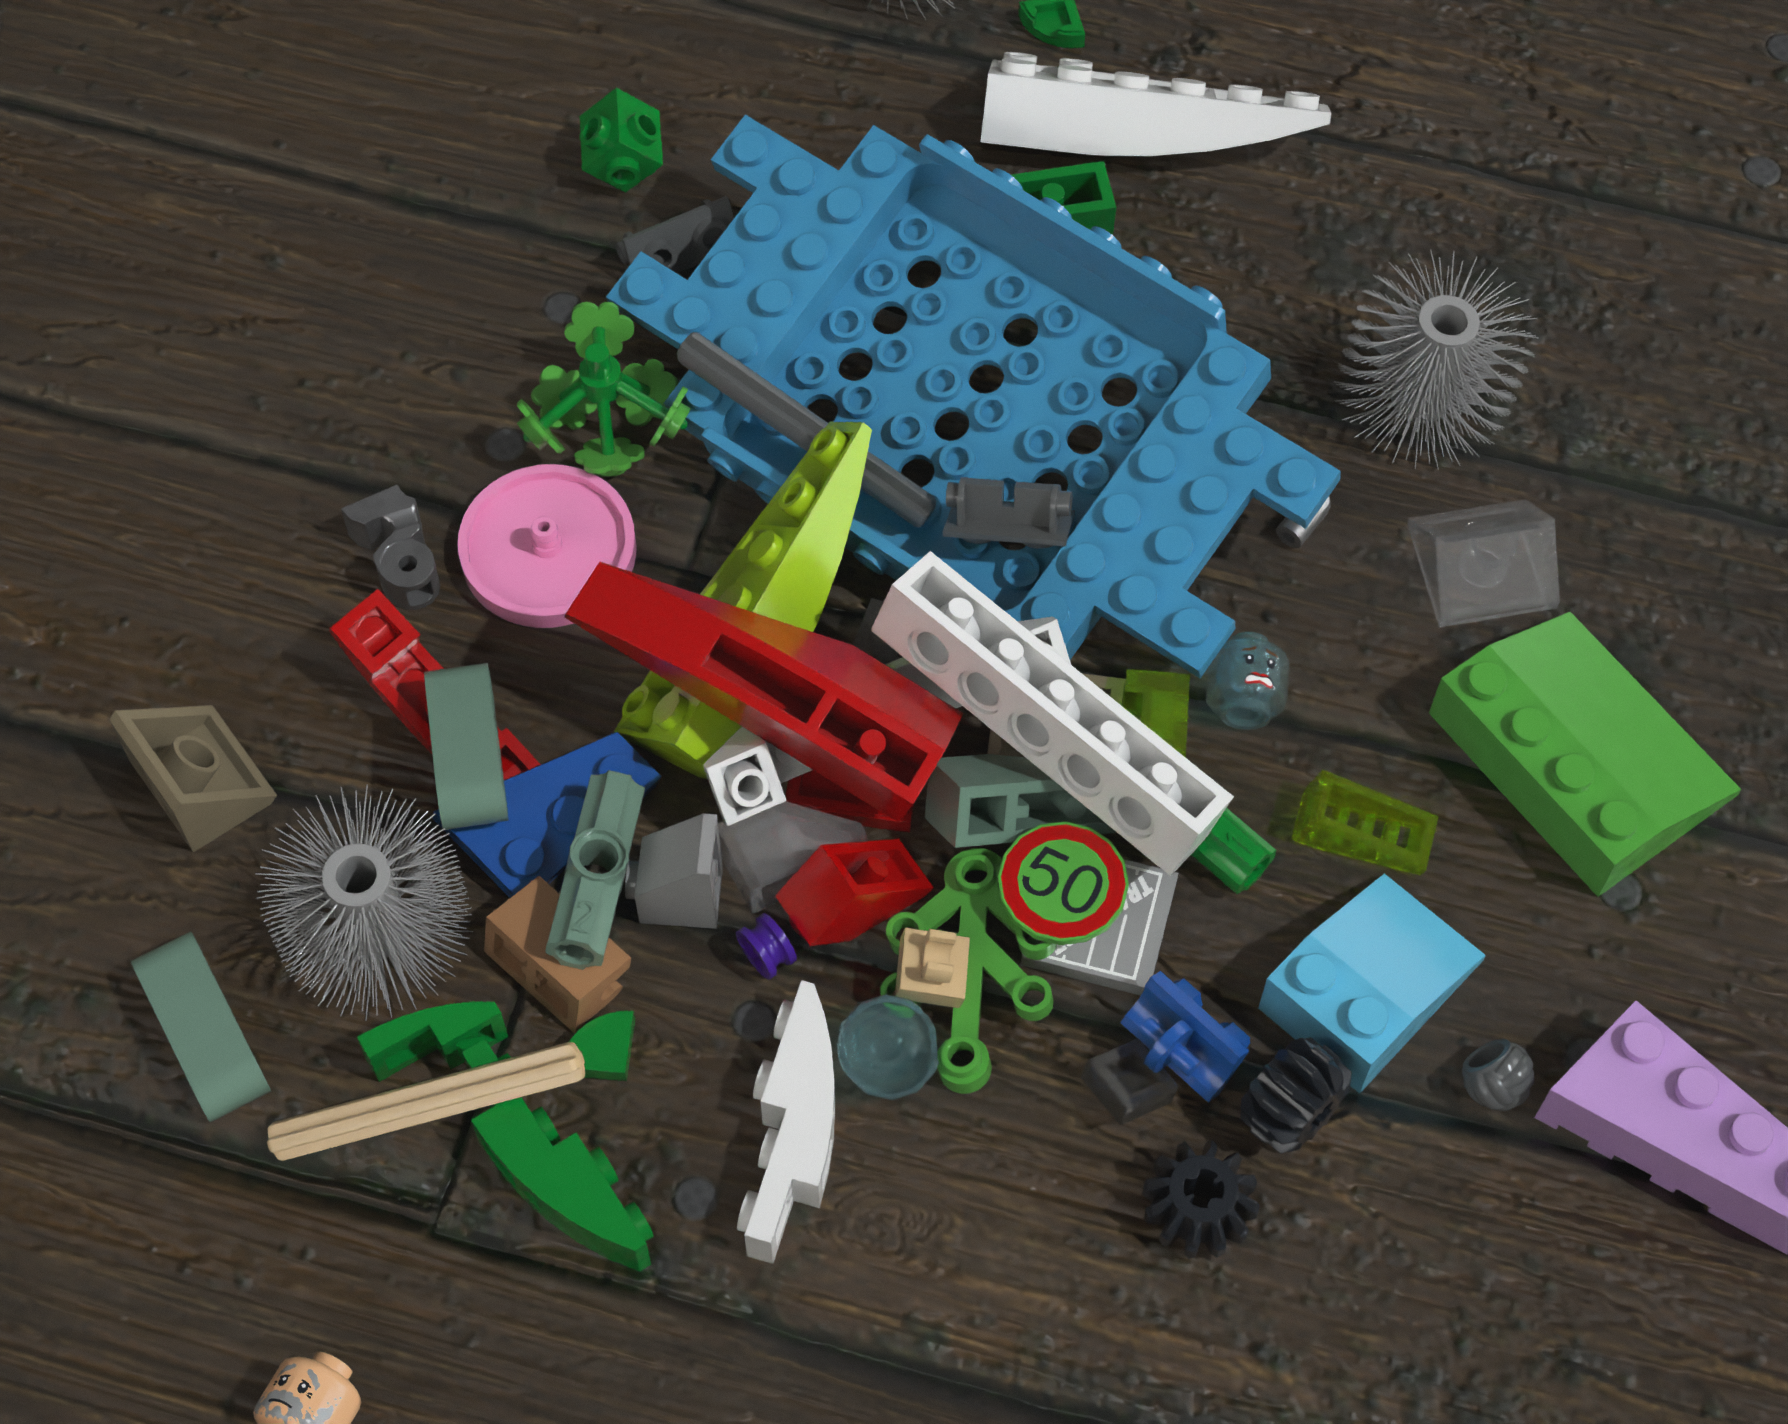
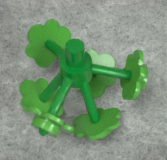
M581 302L573 308L572 322L565 326L564 334L569 341L575 342L576 352L584 360L580 363L578 370H571L568 373L556 365L547 366L541 371L539 375L540 385L536 386L531 392L533 402L541 406L540 417L535 414L523 399L517 402V407L525 415L517 422L524 432V441L532 442L539 450H542L549 444L560 454L565 448L549 428L559 429L566 424L570 429H580L586 422L585 415L593 413L597 408L600 438L585 442L583 450L577 451L574 454V458L577 464L584 465L586 472L603 477L620 475L631 468L632 462H637L645 456L644 448L641 445L631 444L628 438H613L610 402L615 400L619 407L626 409V419L635 426L646 425L652 417L662 419L661 424L649 443L654 447L662 434L673 439L679 429L684 430L687 428L688 422L685 418L691 409L681 403L688 391L684 386L671 407H665L664 402L678 385V380L672 373L664 371L662 362L651 359L644 366L632 363L621 372L620 363L613 356L621 353L623 341H627L634 334V324L629 317L619 315V308L613 302H604L599 307L591 302Z

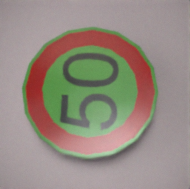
M1067 821L1040 824L1019 835L1004 853L997 878L1001 905L1014 925L1034 939L1057 945L1084 943L1106 932L1123 912L1129 888L1125 861L1113 843L1091 827Z

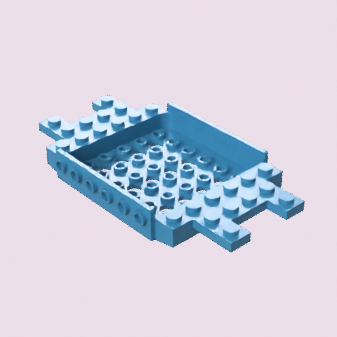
M744 115L711 158V162L715 171L752 192L751 197L688 280L640 251L606 296L607 301L616 304L621 314L629 317L632 321L679 349L681 343L690 333L698 332L806 408L818 399L831 400L838 407V413L833 422H864L872 429L868 451L899 473H901L906 463L914 459H924L933 465L934 476L932 480L921 488L934 496L937 502L933 513L921 527L913 526L860 489L845 548L853 552L854 557L871 571L879 575L885 573L897 581L931 551L1016 621L1045 617L1056 618L1070 660L1099 619L1103 617L1193 675L1201 678L1236 627L1235 620L1188 592L1187 590L1253 497L1306 529L1341 478L1340 470L1246 414L1271 380L1270 359L1227 334L1225 310L1222 308L1220 300L1210 291L1200 286H1192L1190 289L1174 280L1169 270L1159 261L1149 256H1142L1139 259L1123 250L1119 241L1108 231L1097 226H1093L1091 229L1084 227L1074 221L1067 209L1057 201L1048 197H1043L1040 201L1023 191L1021 184L1012 175L998 168L991 172L974 162L972 155L964 147L952 140H946L942 143L926 134L919 143L920 153L873 125L840 170H837L771 129ZM928 260L939 265L941 275L934 285L927 288H919L913 286L908 281L909 270L914 264ZM895 306L905 311L907 321L900 331L893 334H883L875 329L873 325L874 318L881 309ZM1016 319H1029L1038 327L1036 338L1026 346L1018 347L1009 344L1004 339L1006 326ZM856 352L868 355L872 359V369L866 377L861 380L851 381L840 375V363L847 355ZM983 365L996 366L1004 374L1001 386L994 392L986 394L973 390L969 380L975 369ZM688 370L664 402L665 407L670 408L683 386L686 387L688 391L681 403L691 409L685 418L688 422L685 430L704 442L710 454L707 459L708 463L732 481L739 479L755 489L757 495L768 504L807 451L697 374ZM1114 378L1129 379L1137 388L1135 398L1125 406H1112L1102 397L1103 387ZM948 412H959L969 420V428L966 434L954 441L941 439L935 433L937 420ZM1081 425L1096 427L1103 436L1101 445L1097 450L1089 454L1074 452L1067 444L1068 436L1073 429ZM1050 472L1062 475L1068 482L1067 491H1072V510H1075V517L1066 546H1051L1043 549L1026 546L1021 550L1013 551L1004 548L999 541L975 544L967 542L962 538L943 537V529L951 507L946 506L948 482L959 483L961 477L1004 481V501L1014 502L1016 482L1035 483L1038 477Z

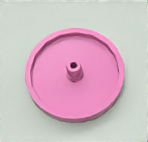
M543 464L529 466L512 471L493 481L469 505L463 516L458 533V555L463 576L472 594L487 610L496 616L526 627L554 628L574 624L564 618L565 614L598 563L603 562L632 572L636 559L634 524L631 513L623 498L610 484L600 477L583 469L567 465Z

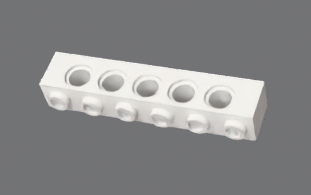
M931 551L892 584L871 631L1163 871L1171 876L1206 839L1234 798L1223 787Z

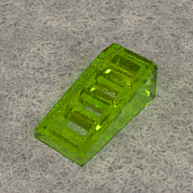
M1322 769L1306 786L1303 792L1292 840L1319 850L1421 876L1427 868L1439 816ZM1327 806L1333 808L1331 818L1325 816ZM1350 813L1359 815L1356 828L1347 825ZM1376 819L1385 822L1381 839L1373 836ZM1401 826L1411 828L1406 849L1396 845Z

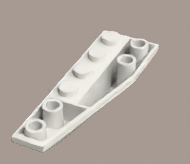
M1004 52L1002 61L992 60L988 72L980 142L1104 156H1159L1207 152L1270 141L1329 125L1331 111L1328 105L1319 104L1320 96L1313 93L1286 91L1285 99L1263 96V89L1253 86L1229 85L1228 90L1205 87L1206 82L1193 79L1173 78L1172 82L1149 79L1148 75L1140 73L1115 72V74L1097 72L1092 71V62L1069 58L1059 59L1058 67L1036 65L1037 56Z

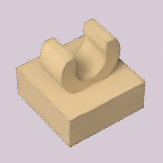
M905 928L900 937L895 999L960 1008L965 1000L970 938L956 936L957 933L936 929L924 931Z

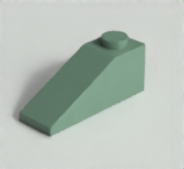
M995 754L944 757L939 760L928 779L925 819L955 848L1012 843L1019 835L1040 824L1065 821L1091 827L1100 834L1117 833L1026 757Z

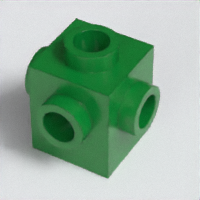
M616 87L579 116L582 171L626 193L663 165L660 111Z

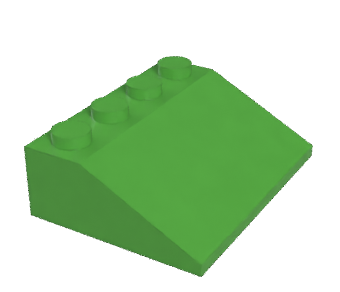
M1571 612L1490 644L1441 678L1429 711L1432 718L1597 897L1730 802L1741 791V788Z

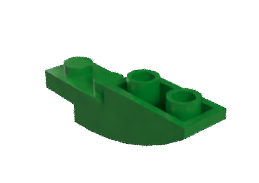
M486 1039L461 1052L467 1069L511 1058L508 1053L497 1058ZM522 1097L488 1106L489 1110L471 1120L479 1144L497 1170L516 1192L549 1223L577 1243L611 1261L639 1272L651 1265L646 1241L653 1238L654 1234L634 1201L624 1207L611 1188L612 1185L619 1182V1179L610 1161L599 1146L588 1151L577 1132L561 1141L555 1126L545 1110L540 1106L530 1111Z

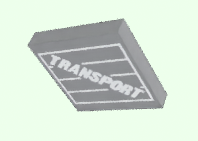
M1123 859L1126 865L1129 888L1123 912L1106 932L1087 942L1057 945L1055 951L1049 957L1042 960H1032L1022 954L1021 965L1141 996L1145 984L1154 975L1179 873L1174 872L1170 876L1161 868ZM1027 935L1026 942L1033 945L1044 942L1034 939L1030 935Z

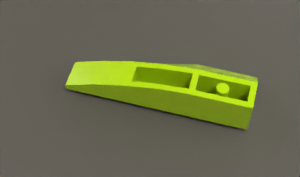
M830 421L815 436L807 453L700 595L814 632L843 556L860 494L872 429L864 422ZM650 670L641 686L637 687L626 699L622 708L623 717L614 732H618L625 740L689 773L708 779L703 764L742 726Z

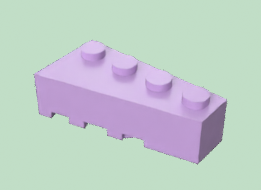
M1635 1001L1550 1089L1534 1118L1554 1129H1557L1560 1125L1589 1141L1587 1147L1611 1160L1614 1155L1652 1175L1650 1181L1672 1193L1677 1189L1707 1205L1709 1213L1788 1255V1128L1638 1001Z

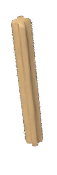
M567 1042L275 1121L268 1127L269 1139L267 1145L269 1151L274 1153L278 1160L285 1161L576 1083L585 1077L584 1056L575 1043Z

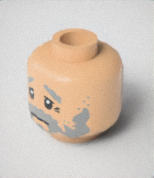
M316 1352L312 1359L299 1356L286 1358L280 1364L254 1408L253 1413L257 1424H351L361 1406L360 1395L355 1386L349 1381L352 1370L344 1362L325 1352Z

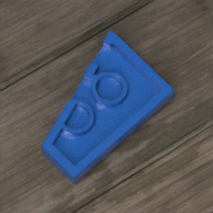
M616 732L505 780L509 821L444 831L447 834L450 833L449 836L511 898L536 877L540 876L550 884L566 869L570 846L574 840L591 775L604 774L608 770L631 775L637 784L645 787L644 797L659 784L662 776ZM438 809L433 811V814L436 815L432 819L442 828Z

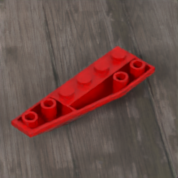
M603 562L598 563L564 617L897 822L901 820L915 803L944 754L964 714L854 645Z

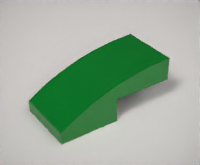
M472 1001L446 1004L410 1013L381 1024L357 1036V1039L369 1066L378 1081L381 1082L437 1049L451 1070L465 1062L462 1051L483 1039H486L489 1046L492 1047L506 1039L508 1033L502 1013L495 1002Z

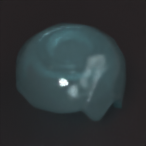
M883 994L858 1002L840 1025L837 1039L838 1060L844 1074L867 1095L895 1100L917 1093L937 1069L939 1061L935 1026L928 1014L923 1013L921 1007L910 999Z

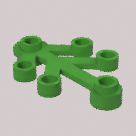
M971 848L955 855L945 869V888L915 913L901 912L894 915L886 926V936L893 952L899 955L900 941L896 939V934L901 929L906 927L924 931L937 929L960 911L959 932L956 936L970 938L965 1000L960 1008L953 1007L951 1038L942 1043L936 1055V1065L943 1084L951 1091L960 1094L973 1093L981 1089L989 1080L992 1070L988 1050L985 1044L978 1039L983 970L1013 999L1017 1014L1025 1020L1038 1021L1045 1018L1051 1012L1054 1003L1049 983L1042 977L1036 975L1028 976L986 934L989 910L1016 935L1018 947L1025 957L1032 960L1045 959L1055 951L1057 944L1045 941L1038 945L1029 944L1025 941L1028 934L1014 925L1001 905L997 878L1002 858L995 852L984 848ZM981 870L987 873L986 878L979 883H969L965 880V876L973 871ZM893 973L881 985L880 994L883 1004L891 1015L900 1018L909 1017L919 1010L922 1003L908 1000L898 1003L890 999L891 994L896 989L897 973ZM1029 991H1040L1045 996L1043 1001L1035 1006H1027L1021 1002L1023 995ZM966 1050L974 1054L973 1060L966 1066L958 1067L950 1062L952 1056L959 1051Z

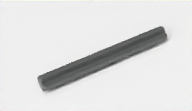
M698 332L690 333L681 343L677 351L679 363L804 450H809L815 436L828 425L825 420ZM868 451L861 489L913 526L921 527L936 507L937 501L935 497Z

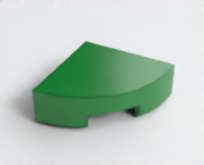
M1027 0L1019 2V19L1023 26L1037 39L1062 48H1083L1085 46V31L1075 0Z
M617 1011L599 1016L585 1024L570 1039L569 1042L575 1043L584 1056V1078L627 1081L635 1026L634 1011Z

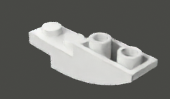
M801 980L794 1002L788 1000L782 1002L773 1034L775 1039L781 1040L774 1062L763 1060L755 1081L753 1098L761 1100L763 1125L779 1130L769 1128L765 1135L759 1155L758 1167L766 1169L759 1193L750 1190L746 1193L737 1222V1230L745 1232L747 1256L772 1264L774 1263L793 1202L796 1201L820 1208L829 1174L834 1142L835 1087L832 1047L825 1013L815 985Z

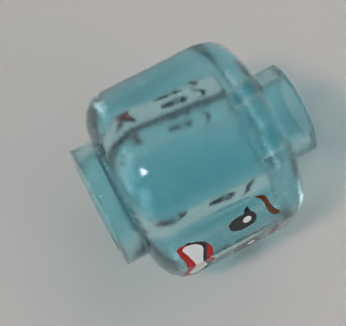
M1241 632L1226 641L1207 668L1206 702L1210 709L1220 716L1223 723L1237 729H1258L1266 726L1271 719H1274L1284 711L1288 699L1289 659L1285 651L1276 644L1269 642L1264 635L1256 632Z

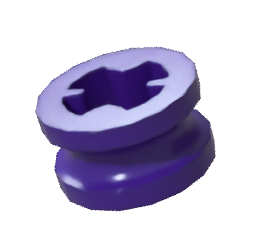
M763 913L755 918L756 926L753 929L742 927L736 932V938L751 964L764 978L769 980L777 975L776 968L780 963L789 966L797 961V956L783 930L769 915Z

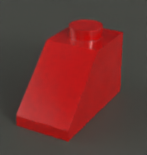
M900 839L820 845L775 896L789 915L790 924L795 932L804 938L809 946L849 942L924 898L934 887Z

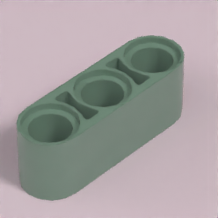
M488 663L424 672L436 792L442 828L449 830L509 821L495 704Z
M192 931L130 960L185 1076L210 1123L272 1092Z

